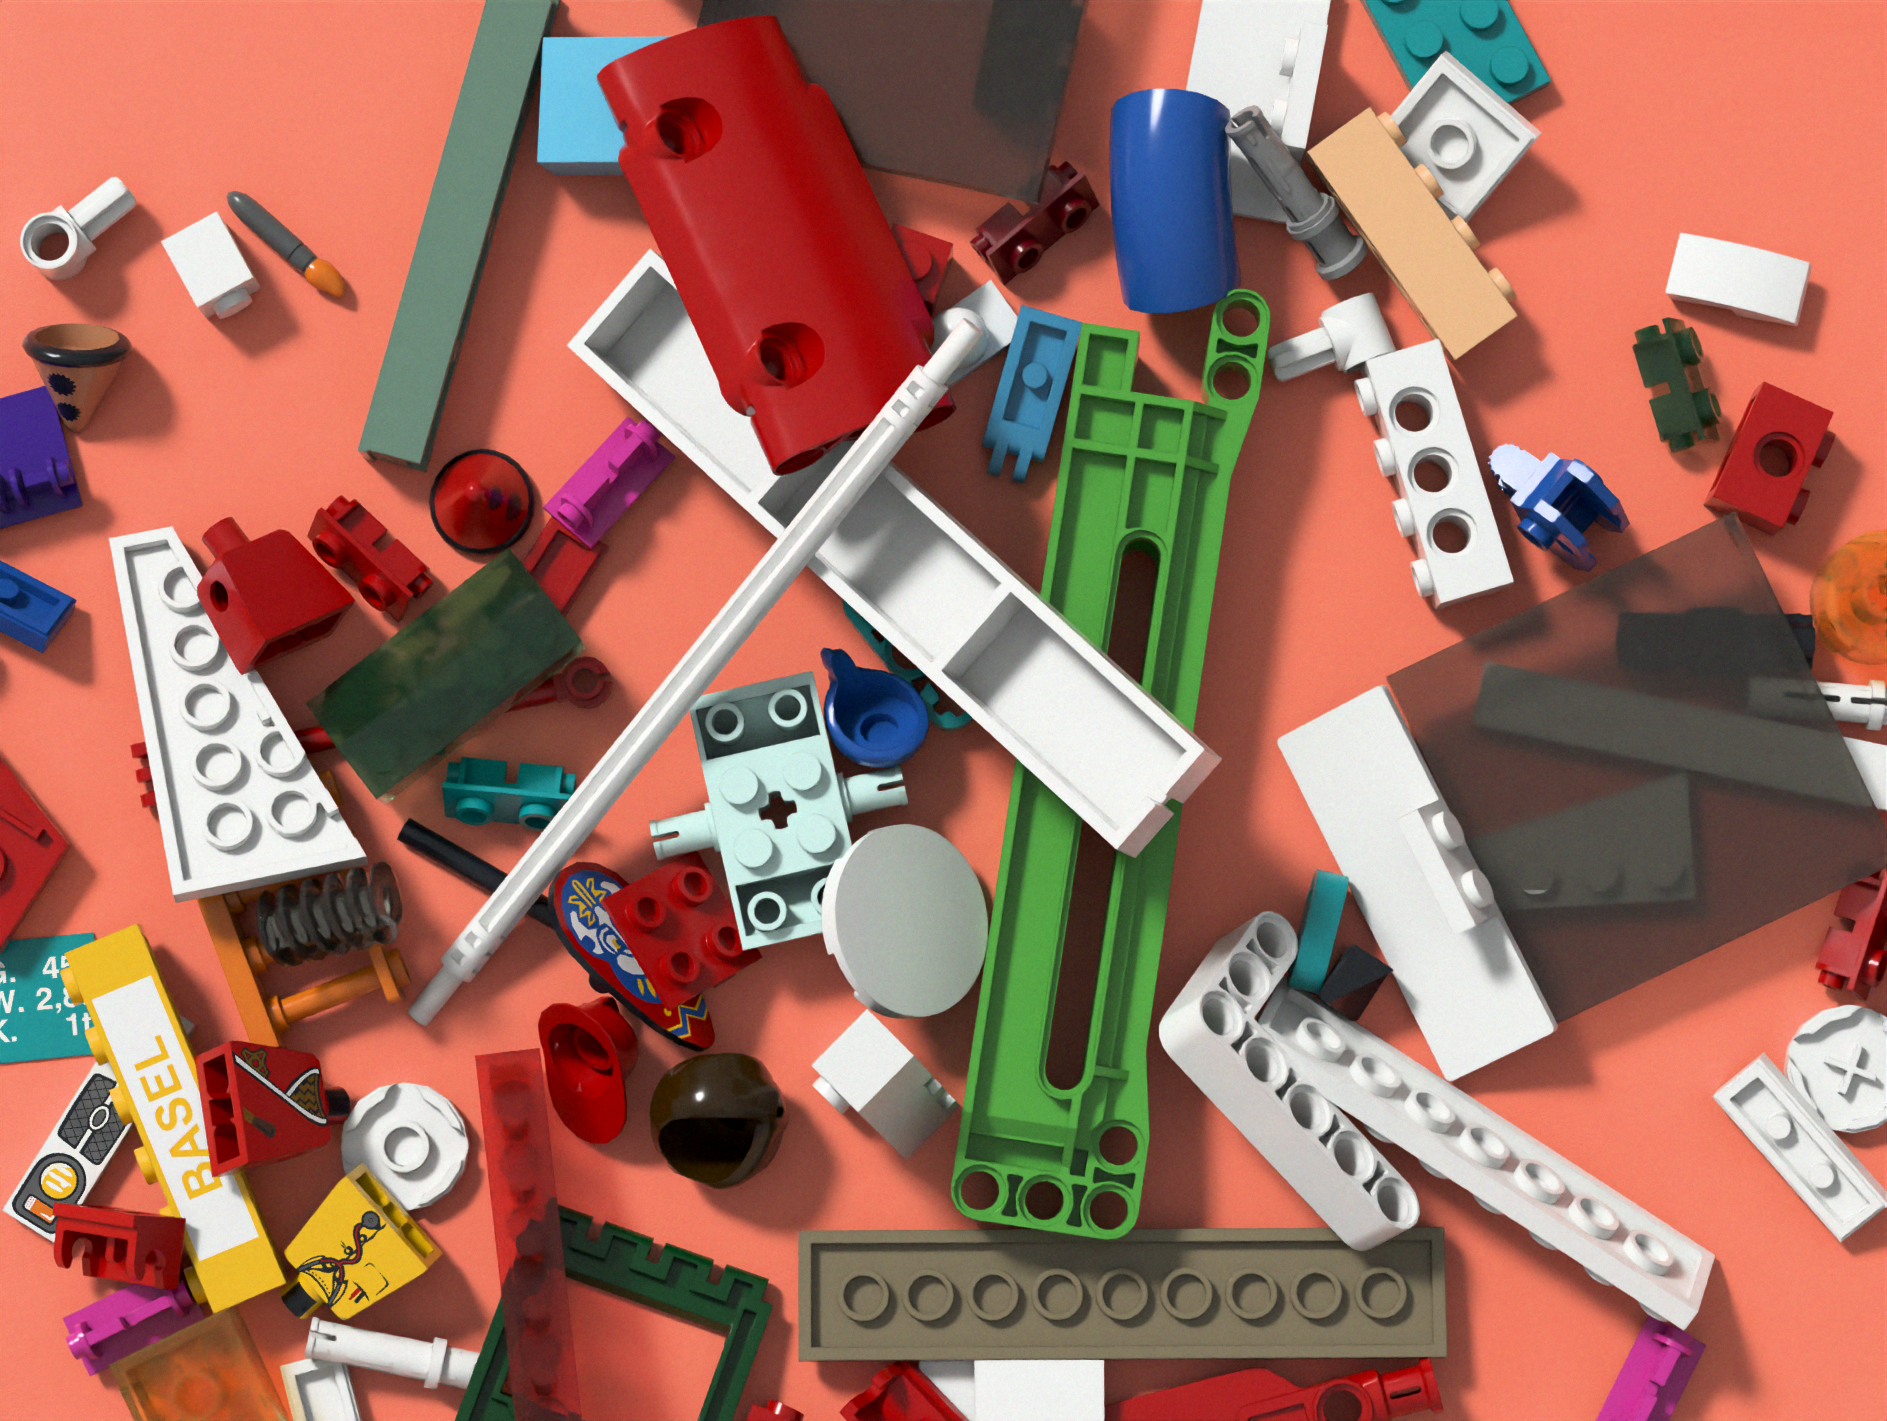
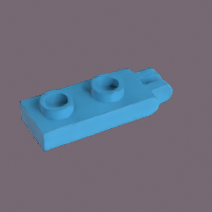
M1021 305L981 445L993 449L987 474L999 477L1006 453L1017 456L1011 481L1024 483L1030 460L1043 463L1083 322Z

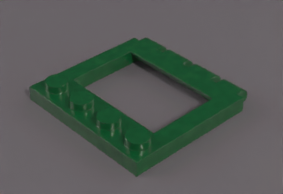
M554 1202L550 1203L543 1223L530 1219L455 1421H585L502 1391L507 1382L508 1374L540 1288L545 1280L547 1270L728 1334L697 1421L733 1420L773 1305L762 1301L769 1281L768 1278L726 1264L719 1286L707 1281L714 1264V1259L666 1243L658 1264L650 1262L647 1258L654 1238L607 1221L603 1225L598 1241L588 1240L586 1238L594 1217Z

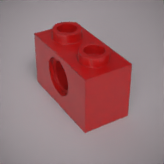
M1763 381L1752 393L1703 505L1771 536L1779 532L1786 522L1795 526L1810 496V491L1801 487L1811 465L1821 468L1833 445L1836 434L1828 431L1827 428L1834 412ZM1763 447H1776L1785 453L1789 462L1786 476H1771L1763 470L1759 461V454Z

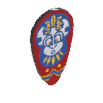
M576 862L558 872L549 887L548 911L554 930L568 953L589 974V984L592 989L601 994L609 992L624 1007L654 1031L678 1045L696 1052H703L711 1047L715 1041V1032L702 994L700 993L668 1012L600 902L602 899L630 884L617 872L593 862Z

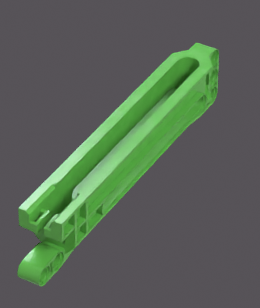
M1234 289L1228 292L1227 296L1219 300L1215 306L1209 325L1201 379V398L1204 404L1191 400L1133 392L1140 347V331L1082 323L1040 593L1045 600L1107 655L1121 560L1125 555L1132 552L1147 554L1155 564L1156 575L1139 684L1192 732L1194 731L1230 481L1259 399L1270 328V309L1266 301L1257 292L1248 289ZM1234 308L1248 310L1256 319L1257 330L1246 337L1232 335L1226 330L1222 316ZM1225 370L1236 371L1245 378L1248 384V392L1239 399L1229 400L1223 398L1216 392L1213 378ZM1015 758L951 1181V1198L955 1207L964 1216L980 1221L1104 1240L1118 1239L1126 1235L1135 1226L1139 1214L1150 1139L1146 1048L1183 803L1171 798L1165 804L1174 815L1136 858L1114 849L1081 1076L1074 1088L1060 1090L1049 1083L1046 1077L1045 1066L1082 818L1024 764ZM1112 1127L1127 1129L1133 1135L1136 1142L1134 1156L1122 1165L1109 1163L1100 1152V1139L1105 1131ZM973 1172H986L998 1184L999 1194L997 1200L991 1207L984 1210L970 1208L964 1203L961 1196L963 1180ZM1040 1181L1053 1183L1062 1194L1061 1209L1050 1219L1040 1220L1033 1217L1025 1205L1027 1191L1033 1184ZM1104 1191L1117 1193L1126 1204L1124 1221L1113 1229L1098 1227L1090 1216L1092 1200L1097 1194Z

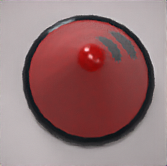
M476 449L455 456L443 466L432 485L429 508L434 527L447 544L455 550L468 555L486 556L509 549L523 537L533 519L536 500L531 480L518 462L496 450Z

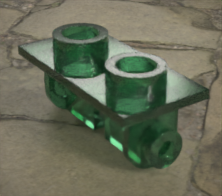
M1667 317L1662 319L1666 331L1664 334H1661L1658 325L1648 326L1635 331L1634 335L1637 343L1631 347L1635 354L1644 387L1651 388L1668 382L1671 392L1649 400L1661 443L1668 442L1670 452L1675 453L1694 447L1695 442L1692 435L1696 433L1700 441H1719L1720 437L1716 425L1723 421L1722 411L1714 390L1711 387L1704 388L1697 364L1704 362V354L1694 328H1686L1684 320Z

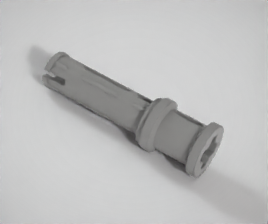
M1249 106L1236 113L1231 118L1233 122L1227 123L1225 132L1237 147L1240 148L1257 175L1281 205L1287 215V231L1294 240L1303 241L1317 260L1315 269L1323 280L1330 281L1338 279L1355 269L1365 258L1368 246L1361 236L1352 235L1338 216L1340 206L1335 199L1326 193H1319L1314 188L1285 144L1271 128V125L1258 106Z

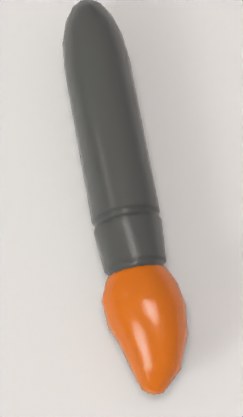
M239 191L228 192L226 198L232 212L283 259L289 262L290 265L304 273L310 285L338 298L345 295L344 281L331 263L317 258L307 245H304L296 235L249 195Z

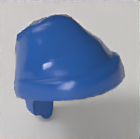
M823 648L820 651L822 663L828 671V679L830 681L829 689L825 696L823 712L825 726L833 744L843 756L859 765L873 768L894 767L910 760L923 747L930 728L928 709L918 690L897 675L882 670L857 667L847 652L841 648L834 650Z

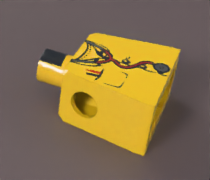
M362 1162L338 1182L285 1250L286 1259L299 1274L281 1289L280 1296L285 1306L300 1319H307L326 1303L339 1318L346 1320L420 1276L444 1253Z

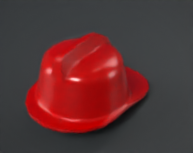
M601 996L590 1003H583L577 1007L568 1003H553L541 1012L537 1024L544 1054L548 1089L553 1107L564 1125L578 1138L592 1144L609 1143L621 1134L627 1121L625 1081L635 1068L639 1057L638 1039L631 1025L620 1014L617 1002L613 997Z

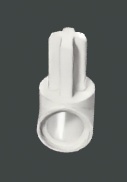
M111 177L68 212L62 205H59L52 212L41 213L31 218L21 232L20 246L22 253L43 276L52 280L72 278L83 269L87 257L97 250L91 241L131 211L137 203L135 197L120 179ZM53 233L67 234L69 246L62 257L52 261L41 259L40 246L47 236Z
M1366 293L1326 309L1320 314L1321 317L1318 318L1320 328L1270 346L1267 350V356L1274 376L1278 381L1285 382L1332 363L1338 371L1342 370L1343 373L1361 370L1365 360L1395 352L1396 349L1374 293Z

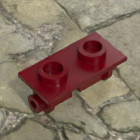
M1067 161L1063 162L1059 167L1051 164L1047 170L1018 193L1020 198L1031 208L1024 216L1010 202H1007L983 224L975 228L978 235L970 241V244L984 261L989 259L1004 286L1019 273L1027 272L1033 268L1049 247L1066 233L1079 229L1087 221L1091 212L1100 205L1086 175L1082 171L1077 173Z

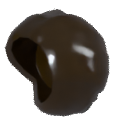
M742 1053L699 1055L675 1065L660 1079L650 1103L651 1137L656 1150L666 1159L668 1167L674 1173L712 1189H728L740 1186L768 1167L778 1151L783 1133L789 1123V1115L782 1091L767 1067L759 1059Z

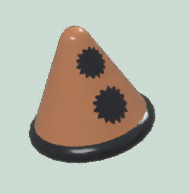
M78 323L39 327L30 331L24 337L22 344L26 354L31 357L65 426L72 431H80L88 424L120 365L132 350V344L124 334L103 326Z

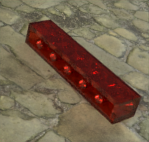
M540 1048L475 1055L515 1421H582Z

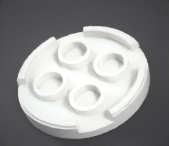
M898 824L868 831V834L861 837L848 849L843 858L836 859L826 880L822 899L821 920L828 955H835L845 978L855 990L854 997L872 1011L896 1019H914L941 1013L954 1006L968 993L976 981L984 962L988 941V917L981 886L972 867L962 853L949 840L931 829L912 824Z

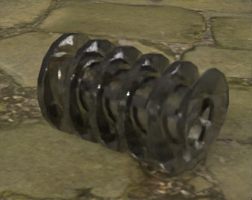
M386 862L374 863L370 869V875L365 869L359 867L350 869L347 880L340 873H333L327 875L324 884L316 878L304 880L301 890L294 884L283 885L278 891L277 898L273 893L264 890L259 897L257 905V926L260 939L266 951L275 962L286 968L301 965L304 960L314 962L323 960L327 955L331 957L344 955L350 949L356 952L370 949L373 944L377 946L391 944L399 936L403 924L401 889L393 869Z

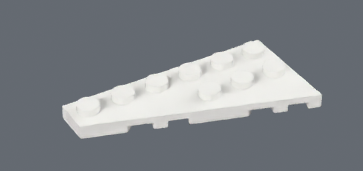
M170 526L109 538L175 902L179 903L368 865L366 854L339 813L337 805L319 779L306 756V752L258 671L253 670L241 675L236 669L197 596V586L202 580V576L174 528Z

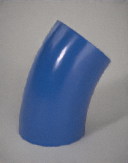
M1180 89L1138 91L1118 99L1111 109L1109 174L1113 237L1123 303L1133 311L1167 314L1192 310L1213 304L1225 298L1228 292L1237 289L1241 284L1242 277L1237 253L1232 205L1231 138L1225 132L1227 123L1232 122L1229 109L1220 101L1198 92Z

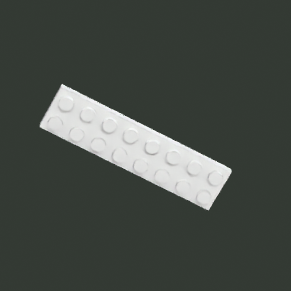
M1282 977L1268 997L1256 1021L1280 1045L1317 1088L1318 1091H1315L1316 1093L1363 1122L1364 1127L1375 1138L1386 1143H1395L1417 1157L1423 1168L1432 1175L1442 1179L1449 1178L1471 1192L1475 1200L1486 1210L1495 1214H1505L1528 1229L1531 1237L1540 1245L1551 1250L1559 1249L1582 1264L1585 1271L1597 1282L1607 1286L1614 1285L1636 1299L1641 1308L1651 1317L1663 1322L1670 1321L1682 1330L1687 1328L1699 1311L1715 1259L1713 1253L1355 1021H1350L1319 1001L1310 992L1288 987L1286 985L1287 977Z

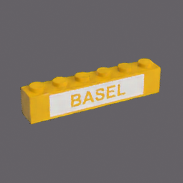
M136 923L64 953L70 967L60 970V974L67 993L74 1006L85 1002L94 1027L85 1030L91 1051L99 1066L110 1063L119 1084L118 1087L109 1090L115 1109L124 1126L132 1122L135 1123L144 1146L134 1150L139 1167L148 1185L156 1182L160 1183L168 1206L159 1209V1213L186 1218L183 1241L193 1266L185 1268L184 1274L196 1303L200 1305L208 1301L214 1314L286 1284L289 1281L288 1275L245 1171L223 1177H212L194 1059L196 1053L184 1028L143 925Z

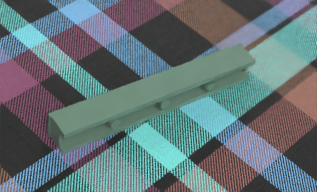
M486 0L359 443L358 451L365 460L374 462V459L421 472H427L540 75L543 37L551 36L561 0Z

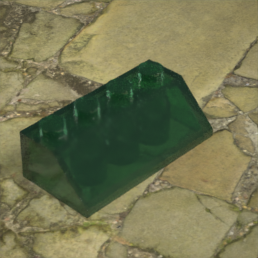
M508 547L313 697L306 705L376 800L386 805L579 656L587 647Z

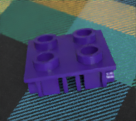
M46 386L0 398V529L82 507L83 503L58 410Z

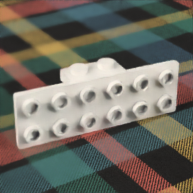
M1385 685L1377 686L1281 736L1277 744L1342 874L1348 876V886L1389 967L1394 970L1392 973L1445 1079L1454 1081L1555 1032L1558 1024L1494 899L1491 885L1476 864L1465 842L1463 830L1456 817L1450 812L1388 687Z

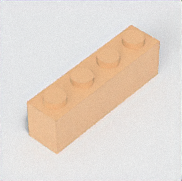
M1369 107L1304 153L1303 156L1356 231L1363 238L1368 248L1434 340L1439 339L1444 355L1449 361L1456 360L1518 316L1510 305L1511 302L1517 299V295L1496 267L1487 273L1473 251L1481 245L1467 223L1459 215L1450 220L1436 200L1444 195L1430 171L1424 164H1420L1414 169L1399 149L1407 143V140L1387 112H1383L1377 117Z

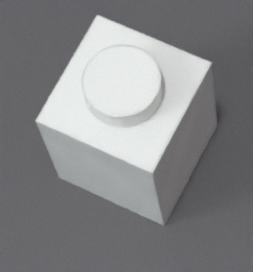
M217 211L161 241L195 305L205 318L217 314L222 319L238 313L252 303L253 300L250 294L261 289L227 224Z

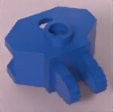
M1506 443L1503 446L1498 445L1496 450H1492L1493 454L1489 456L1490 462H1488L1491 468L1490 471L1493 476L1495 475L1500 490H1503L1504 494H1508L1510 497V501L1521 521L1517 529L1536 547L1543 551L1550 549L1556 556L1574 569L1590 572L1597 564L1595 556L1587 551L1589 543L1583 536V533L1594 521L1607 531L1623 533L1630 524L1620 500L1603 484L1602 478L1584 462L1576 458L1573 460L1561 459L1552 452L1541 462L1526 450L1522 451L1520 446H1514L1513 443L1511 445Z

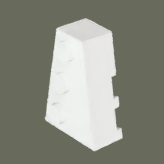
M868 1009L811 1065L821 1075L812 1086L839 1113L843 1114L852 1106L905 1160L960 1106L946 1092L944 1087L936 1079L932 1078L933 1075Z

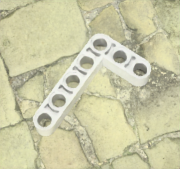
M1272 911L1262 912L1224 935L1214 944L1162 1017L1159 1025V1038L1169 1057L1329 1227L1352 1249L1358 1251L1370 1250L1414 1226L1420 1215L1419 1201L1410 1184L1335 1104L1315 1092L1318 1091L1317 1088L1280 1045L1254 1019L1298 953V939L1290 923L1278 913Z

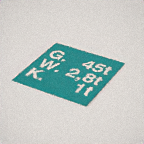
M94 932L12 940L8 943L3 953H0V1064L93 1054L87 1041L85 1030L94 1027L85 1002L77 1006L73 1005L63 983L60 970L70 967L64 953L93 942Z

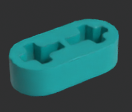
M1316 869L1309 887L1297 934L1298 953L1288 970L1286 984L1288 987L1315 994L1322 988L1346 898L1348 876Z

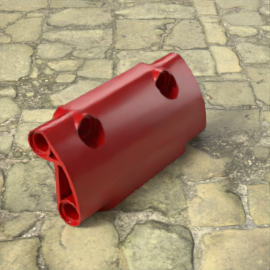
M772 15L744 17L699 27L650 44L609 63L600 70L596 80L618 129L623 132L622 138L625 144L619 150L618 161L620 168L632 187L717 377L721 394L733 410L743 416L751 417L750 424L772 473L776 476H783L798 472L816 463L841 442L858 440L917 365L924 367L932 358L931 348L934 342V326L829 95L817 83H807L778 18ZM949 390L937 402L914 433L929 429L943 422L956 411L957 407Z

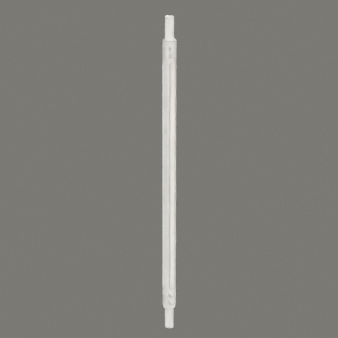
M963 318L924 367L917 365L895 394L880 410L838 465L479 912L473 917L451 947L441 957L443 966L408 1009L409 1015L415 1021L428 1026L463 981L471 982L481 968L555 878L557 873L560 872L903 444L947 392L948 388L945 382L984 335L976 325Z

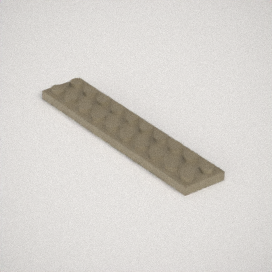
M1411 1227L1366 1251L1352 1249L1331 1228L1131 1229L1126 1235L1118 1239L1107 1240L1039 1229L798 1231L799 1362L1447 1358L1444 1227Z

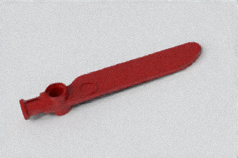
M1430 1357L1419 1358L1418 1365L1384 1374H1379L1374 1368L1347 1376L1333 1377L1325 1382L1305 1388H1300L1265 1367H1250L1104 1405L1105 1421H1329L1323 1410L1325 1400L1333 1392L1347 1390L1354 1393L1361 1403V1410L1355 1421H1392L1393 1418L1428 1409L1434 1414L1442 1413L1444 1409ZM1414 1387H1420V1389L1417 1391L1390 1397V1394L1394 1392Z

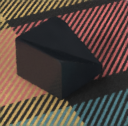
M1357 945L1346 946L1324 980L1322 988L1316 994L1317 999L1350 1021H1357L1386 976L1394 970Z

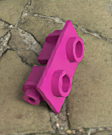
M627 417L548 501L543 509L592 549L675 459V455L658 442L661 435L650 423L641 420L637 424Z
M180 1265L178 1290L132 1284L62 1319L70 1334L66 1337L68 1347L76 1360L82 1359L91 1377L207 1320V1317L201 1305L196 1303L186 1280L184 1269Z
M1648 1315L1595 1421H1669L1707 1345L1694 1339L1692 1335Z

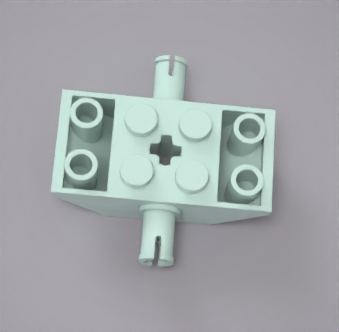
M813 671L700 696L689 711L710 802L704 803L705 810L661 820H649L653 839L679 834L676 838L653 842L657 860L661 861L667 857L714 847L715 853L721 852L743 951L823 933L821 920L823 892L836 859L843 858L852 846L847 823L853 822L852 815L901 804L902 806L908 805L905 786L878 791L881 787L903 783L900 764L891 768L843 778L842 772H835ZM775 797H782L787 805L796 804L797 812L787 816L788 827L783 829H776L772 820H761V812L770 808V799Z

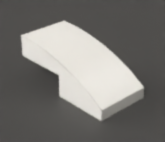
M1680 232L1665 293L1673 300L1731 309L1736 316L1798 326L1812 265L1809 262L1771 251Z

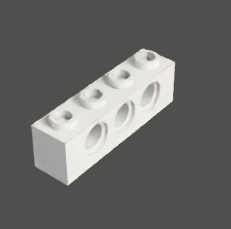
M1439 339L1365 360L1360 370L1362 379L1354 381L1355 391L1364 417L1374 415L1381 439L1373 441L1374 453L1382 476L1388 477L1393 475L1400 499L1391 502L1392 511L1401 537L1411 536L1418 560L1410 562V568L1419 597L1422 599L1430 596L1435 611L1508 589L1514 582ZM1404 402L1418 403L1427 412L1428 426L1417 432L1402 428L1396 420V407ZM1422 462H1433L1441 466L1447 477L1446 488L1439 492H1427L1420 488L1414 478L1415 466ZM1442 522H1451L1458 525L1465 535L1464 549L1457 553H1447L1440 550L1433 540L1434 526Z

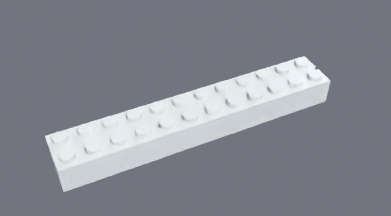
M652 249L646 252L567 344L576 355L777 539L857 441L841 442L823 458L803 470L783 476L774 475L750 424L751 417L743 416L733 410L723 398L717 377L663 257ZM892 461L887 464L807 564L817 576L1120 852L1136 858L1174 815L1165 804L1171 798L1184 803L1222 760L1211 748Z

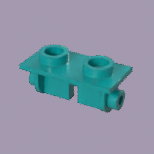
M462 756L461 762L448 763L446 782H443L442 785L445 817L457 818L465 824L474 826L501 822L520 824L528 830L543 832L575 792L576 774L565 773L564 766L520 763L517 784L505 783L508 768L507 761Z

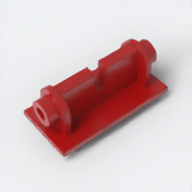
M340 495L329 505L326 511L322 507L317 510L307 537L312 541L317 555L326 564L333 568L340 567L358 584L359 591L368 604L378 611L388 612L399 623L403 619L412 597L416 600L420 599L434 584V581L427 575L430 568L398 539L380 553L374 545L386 535L388 529L369 513L359 501L353 499L349 502L343 495Z
M1857 862L1854 872L1846 873L1834 911L1836 917L1855 922L1853 931L1850 933L1829 926L1815 969L1820 971L1818 984L1842 991L1845 980L1849 981L1847 989L1859 999L1866 1001L1871 986L1877 988L1881 984L1887 969V951L1883 950L1887 939V868L1883 880H1879L1880 868L1863 862Z

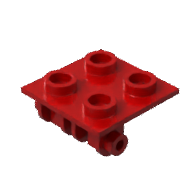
M697 851L681 856L600 901L668 1012L707 989L720 986L734 977L737 972L763 958L757 948L743 951L734 910Z

